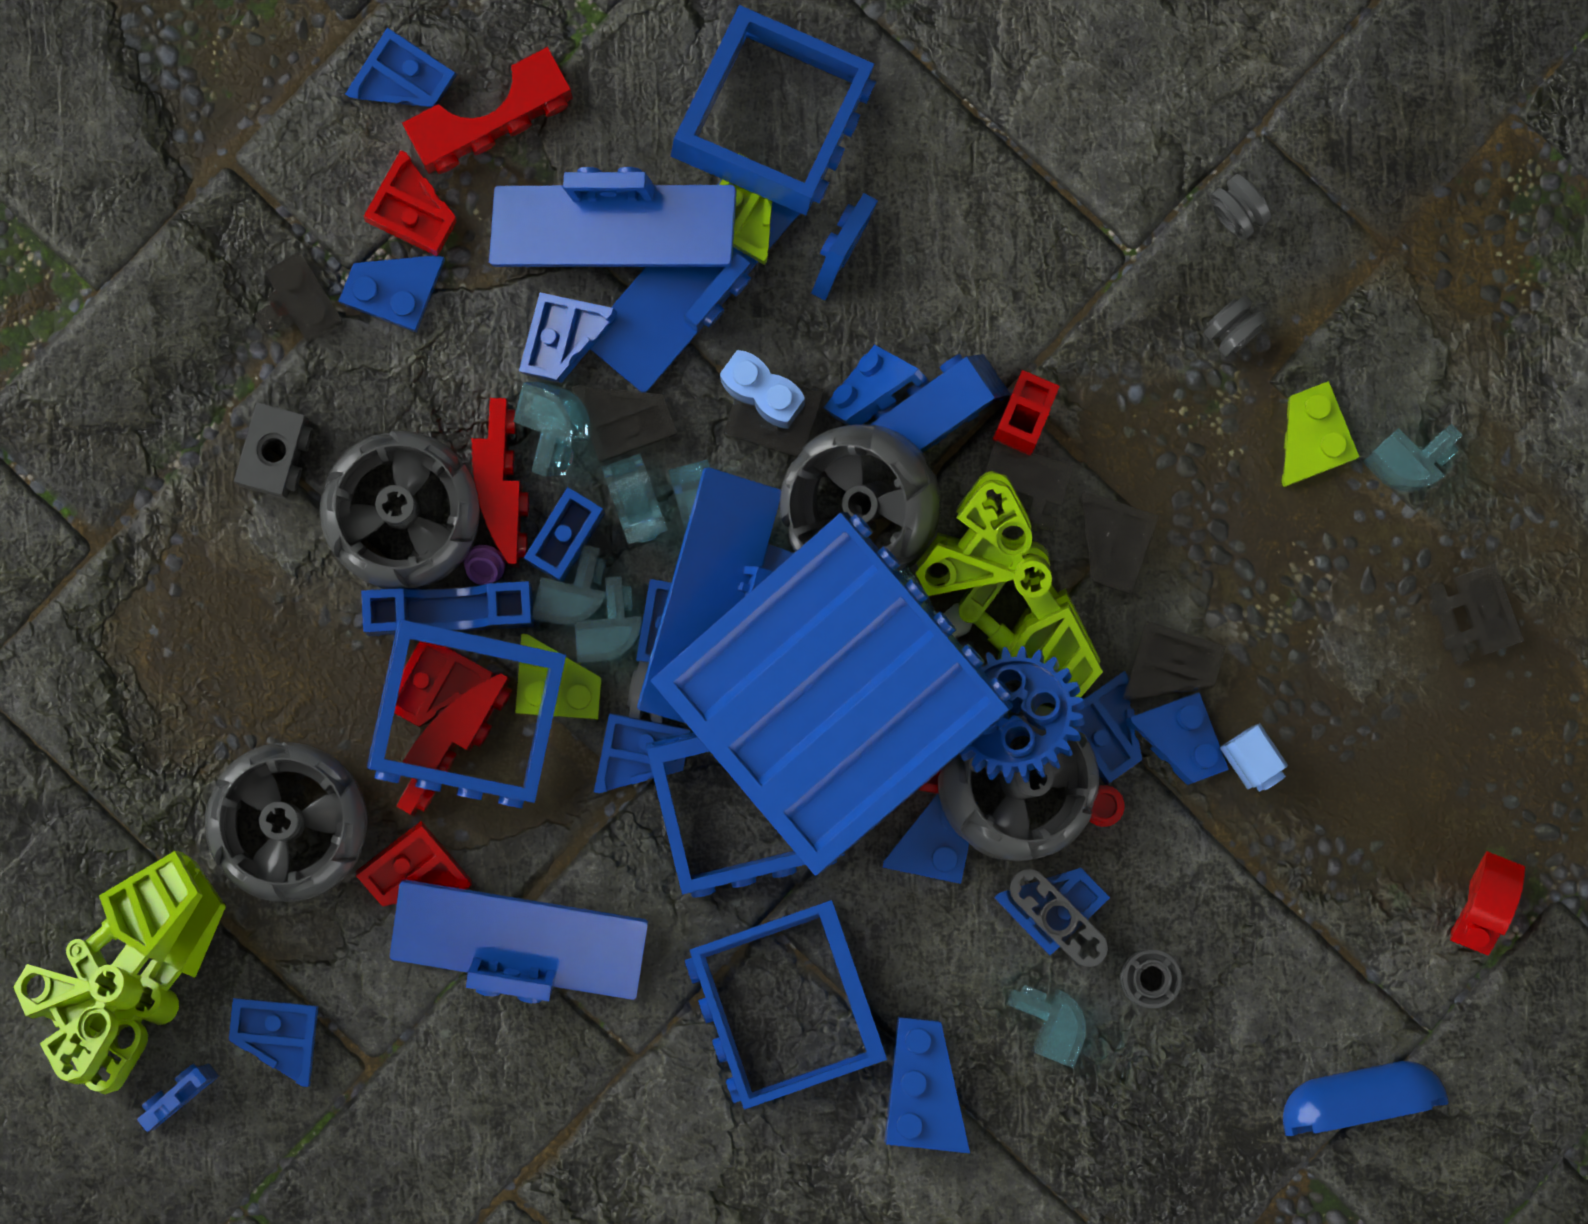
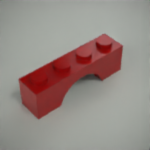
M548 46L511 65L512 84L505 101L490 114L477 118H464L448 112L437 104L402 123L428 174L437 171L438 174L445 173L455 168L460 163L458 159L472 151L474 155L484 153L496 144L495 139L508 132L511 136L520 134L532 126L531 120L543 114H546L547 117L554 116L568 107L567 101L573 99L571 89Z

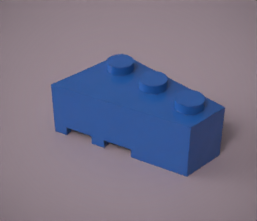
M957 354L939 367L943 372L940 376L931 382L926 379L918 387L915 384L906 390L910 397L899 405L893 403L886 409L876 412L874 414L876 421L870 425H878L898 432L924 453L965 422L969 423L979 416L978 413L997 400L1001 402L1011 394L984 354L966 356L964 359L960 354Z
M897 1016L885 1132L886 1145L970 1153L941 1022L938 1020Z

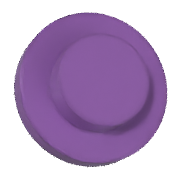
M477 545L470 550L465 558L464 567L470 580L476 584L484 585L493 583L502 577L506 568V562L503 555L496 548L488 545Z

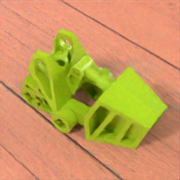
M994 471L986 472L979 477L956 510L959 513L956 518L969 527L967 532L961 539L938 532L926 548L925 553L916 562L918 566L916 575L928 596L968 589L959 602V616L966 623H974L988 636L987 640L999 650L998 660L1002 659L1003 647L1008 648L1011 657H1017L1021 646L1025 647L1028 658H1032L1038 649L1042 650L1044 664L1051 658L1056 657L1059 663L1058 671L1065 668L1070 670L1072 677L1068 683H1078L1080 692L1074 697L1081 698L1103 673L1099 664L1101 662L1100 657L1066 588L1057 592L1051 584L1052 575L1048 552L1043 545L1032 541L1029 516L1011 481L1006 475ZM993 489L996 494H1001L1003 511L999 514L996 512L998 506L992 496L987 497L988 490ZM1009 526H1018L1024 531L1021 536L1014 539L1007 538L1002 534L1004 529ZM934 563H942L948 567L949 571L946 574L936 576L931 574L927 568ZM1034 567V571H1030L1029 568ZM1014 580L1015 588L1024 597L1029 607L1024 610L1011 631L1003 623L999 625L985 610L1005 583Z
M174 851L99 895L106 915V919L101 923L102 927L85 941L81 939L70 941L66 948L67 958L78 978L27 964L13 988L25 1016L32 1019L44 1016L51 1019L55 1027L59 1028L58 1031L42 1041L40 1045L55 1074L60 1079L76 1085L85 1084L89 1089L102 1094L118 1091L125 1083L147 1045L148 1033L141 1024L142 1020L144 1019L157 1025H164L172 1021L179 1009V1000L177 995L169 988L182 972L194 978L196 977L226 908L198 863L183 852ZM112 939H119L126 945L112 965H108L100 950ZM151 958L152 960L147 965L142 974H137L140 971V969L144 966V964L147 962V960ZM41 975L45 981L44 991L40 996L30 998L27 994V984L34 976ZM131 1026L135 1032V1039L128 1048L121 1049L118 1044V1035L123 1028ZM111 1051L120 1057L121 1061L114 1060L115 1058L108 1056V1053ZM71 1059L78 1071L73 1070V1066L69 1064ZM101 1067L106 1068V1071L111 1074L107 1081L102 1080V1077L98 1074Z

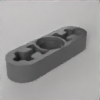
M1027 869L1014 875L1009 886L1010 895L1014 902L1075 963L1084 967H1093L1105 959L1108 951L1105 937L1040 872ZM1022 878L1027 881L1033 878L1037 879L1039 884L1035 889L1043 898L1047 896L1049 891L1055 896L1054 900L1047 902L1042 907L1039 915L1032 910L1039 903L1031 896L1022 899L1018 894L1022 889L1018 882ZM1054 906H1062L1070 913V923L1061 931L1053 930L1046 921L1048 911ZM1078 921L1085 927L1078 933L1087 941L1093 937L1098 941V944L1095 946L1098 955L1094 959L1089 955L1082 959L1078 955L1081 946L1073 938H1071L1068 945L1062 940V937L1073 932Z

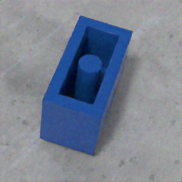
M567 487L524 559L528 564L563 584L605 515L604 509Z

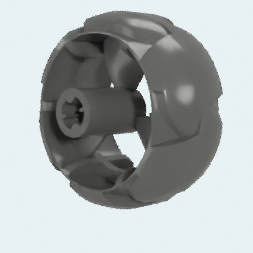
M855 424L826 431L812 439L802 448L803 451L791 463L785 475L780 494L781 520L785 526H788L790 544L795 552L827 525L826 520L821 521L819 516L817 494L821 477L828 476L836 485L846 491L842 500V508L851 517L858 514L865 522L885 517L902 526L901 531L895 532L890 538L891 544L886 547L900 562L901 565L896 569L900 574L913 566L922 557L929 541L935 536L939 524L941 494L936 475L926 464V457L917 446L903 435L889 428L878 425ZM861 455H871L884 461L897 477L893 481L895 487H901L902 489L895 490L893 486L884 481L862 484L863 468Z
M391 431L390 433L372 435L349 448L337 460L329 472L320 501L322 530L327 544L335 557L359 579L383 589H419L429 584L437 583L447 577L468 556L476 540L479 520L481 518L477 489L466 465L442 442L425 434L412 431ZM383 464L386 467L392 465L395 485L387 486L379 492L375 506L354 504L355 497L353 495L362 479L369 472ZM431 471L442 481L448 493L450 516L447 519V528L429 519L419 517V505L413 497L426 482ZM400 499L401 502H404V500H407V504L401 507V515L396 516L392 511H388L393 501ZM386 522L394 529H408L411 542L419 556H412L407 560L387 559L371 552L361 541L377 531Z
M1041 704L1037 707L1035 714L1047 716L1054 711V708ZM1022 710L1018 714L1013 713L1012 711H1009L1007 713L1009 719L1013 715L1021 718L1033 729L1034 732H1036L1040 736H1044L1046 734L1045 730H1041L1035 727L1034 725L1032 726L1031 724H1029L1026 721ZM1079 732L1081 736L1080 741L1068 740L1067 743L1072 750V756L1059 753L1057 758L1060 768L1057 769L1050 763L1045 764V777L1043 778L1034 769L1029 772L1030 782L1025 783L1020 772L1014 773L1011 783H1006L1003 771H999L1001 774L1000 787L1006 797L992 816L990 814H983L972 792L971 773L974 769L971 764L973 758L963 761L959 754L940 770V775L938 776L940 802L952 828L960 837L970 843L975 850L992 858L1005 861L1038 859L1052 855L1068 846L1088 824L1093 814L1092 807L1099 790L1098 764L1086 736ZM1051 787H1065V790L1059 791L1058 799L1063 802L1056 814L1042 826L1029 830V819L1024 799L1041 796L1047 793Z
M293 742L263 745L244 753L234 760L216 781L205 812L207 844L215 863L220 867L227 879L252 896L276 902L307 900L317 897L338 885L357 863L368 828L366 802L353 775L330 754L309 745ZM284 772L304 774L317 781L328 794L301 810L296 805L281 802L280 792L272 774ZM241 801L262 811L259 818L260 828L270 838L258 850L254 858L245 852L237 834L236 819L238 809H242L243 806ZM286 810L285 817L291 820V825L289 828L282 827L283 833L278 832V825L274 824L277 815H281V811ZM305 827L316 831L335 833V835H332V843L320 860L306 869L288 873L289 850L287 841L298 838L303 833Z

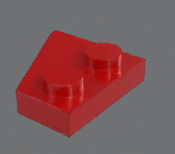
M402 150L398 153L363 216L366 223L437 257L457 223L453 212L444 201L440 200L429 181L425 177L423 178L411 162V158Z
M419 641L403 669L394 713L421 728L437 717L462 694L493 677L494 673L445 646Z
M422 821L356 870V877L382 907L397 904L399 884L404 879L447 887H459L460 889H467L472 885V879Z

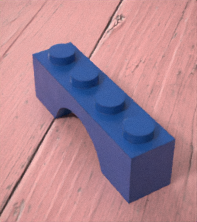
M529 581L489 583L455 589L419 590L399 588L361 591L363 632L368 636L395 635L398 619L453 631L534 627L532 585Z

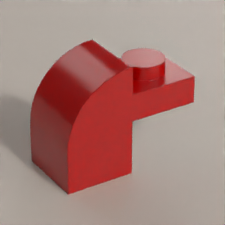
M1022 370L992 440L1031 456L1060 386Z
M1486 851L1470 880L1468 901L1451 930L1450 941L1485 955H1490L1500 935L1505 936L1516 912L1524 884V865Z

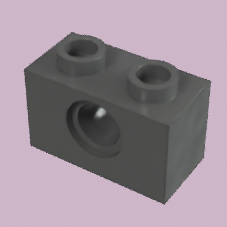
M256 402L234 482L243 488L287 499L289 491H296L300 482L302 468L297 467L301 451H308L312 440L313 428L308 427L310 422L308 418L302 414ZM275 442L284 443L286 454L283 459L278 462L267 461V448Z

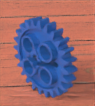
M1021 646L1017 657H1011L1008 648L1003 647L1002 659L996 660L990 652H987L986 659L988 664L980 668L991 680L996 676L1004 684L1010 680L1022 682L1020 688L1013 692V696L1008 699L1014 706L1010 711L1018 714L1022 710L1026 721L1032 726L1034 725L1041 730H1045L1046 734L1040 736L1018 716L1013 715L1009 719L1008 714H1005L962 751L960 756L963 761L973 758L971 765L975 772H979L987 765V775L991 780L997 776L999 771H1003L1006 783H1011L1014 773L1020 772L1023 781L1027 783L1029 781V772L1034 769L1043 778L1045 777V764L1050 763L1053 767L1060 768L1057 758L1059 753L1072 756L1073 753L1067 741L1081 740L1079 732L1073 728L1085 725L1083 715L1077 713V711L1085 708L1084 701L1080 697H1074L1080 692L1077 682L1068 683L1072 677L1068 668L1058 671L1059 663L1056 657L1051 658L1044 664L1042 650L1038 649L1032 658H1028L1025 647ZM1043 703L1056 705L1054 711L1047 716L1035 714L1037 707ZM1026 736L1030 738L1025 748L1020 750L1010 748L1012 740L1016 737Z

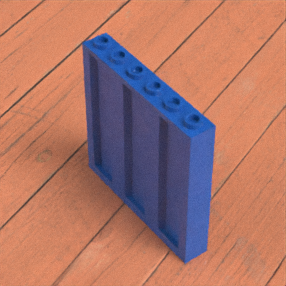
M848 512L839 513L650 680L815 876L828 868L1014 708L1008 700L1013 695L998 677L995 676L991 680L980 668L984 664L981 656L969 644L962 647L952 635L956 631L952 622L941 611L937 614L932 612L924 602L929 597L914 579L911 578L907 582L896 570L901 565L897 558L885 546L879 550L869 538L873 531L858 514L851 517Z

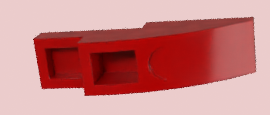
M490 398L488 439L471 438L474 483L484 520L496 546L510 567L519 568V559L524 558L528 550V534L521 533V517H528L529 492H522L520 481H506V475H514V450H507L508 434H515L516 409H509L507 398Z
M500 673L479 683L458 697L427 726L402 762L448 772L457 756L456 753L452 752L455 744L469 752L474 745L480 748L492 728L487 723L494 709L501 711L513 691L507 687L511 679ZM415 778L411 779L396 805L399 809L415 816L418 809L425 812L436 793L433 790L416 787L417 779Z

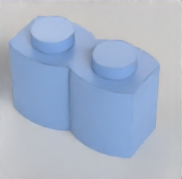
M737 350L720 373L721 383L732 397L740 402L755 405L758 413L774 426L788 429L805 406L803 393L792 381L785 377L771 374L767 366L758 357L749 352Z
M1260 723L1251 726L1220 747L1247 790L1252 787H1256L1259 792L1267 790L1286 777L1282 770L1288 764Z

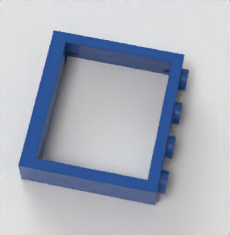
M739 5L674 137L670 157L807 216L813 201L820 204L826 193L829 182L823 179L828 169L836 171L845 151V148L839 146L844 135L852 137L861 115L855 113L859 103L867 104L871 97V93L876 85V81L870 79L874 63ZM746 38H750L852 83L805 183L699 137Z
M398 619L367 768L376 770L374 778L399 783L400 777L405 776L417 779L416 787L441 792L442 784L458 787L457 795L482 800L484 792L498 795V804L523 808L524 801L535 803L566 654ZM410 639L548 668L523 787L384 759Z
M694 732L646 743L682 895L691 893V896L694 898L710 895L716 891V886L731 883L733 888L744 887L755 883L757 876L772 873L773 878L785 877L796 873V867L805 865L794 851L691 876L663 763L709 752V750Z
M832 900L689 950L692 958L685 960L692 984L700 982L705 994V998L698 1000L706 1024L714 1021L719 1035L718 1038L712 1039L719 1063L728 1061L733 1077L725 1079L733 1103L741 1101L744 1110L887 1060ZM820 918L866 1052L752 1091L706 957Z

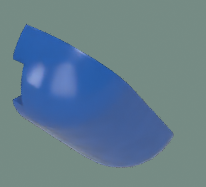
M1399 1061L1319 1077L1304 1082L1292 1092L1286 1102L1283 1112V1125L1285 1136H1295L1311 1131L1314 1134L1432 1110L1434 1106L1447 1105L1449 1102L1442 1081L1432 1070L1416 1062Z

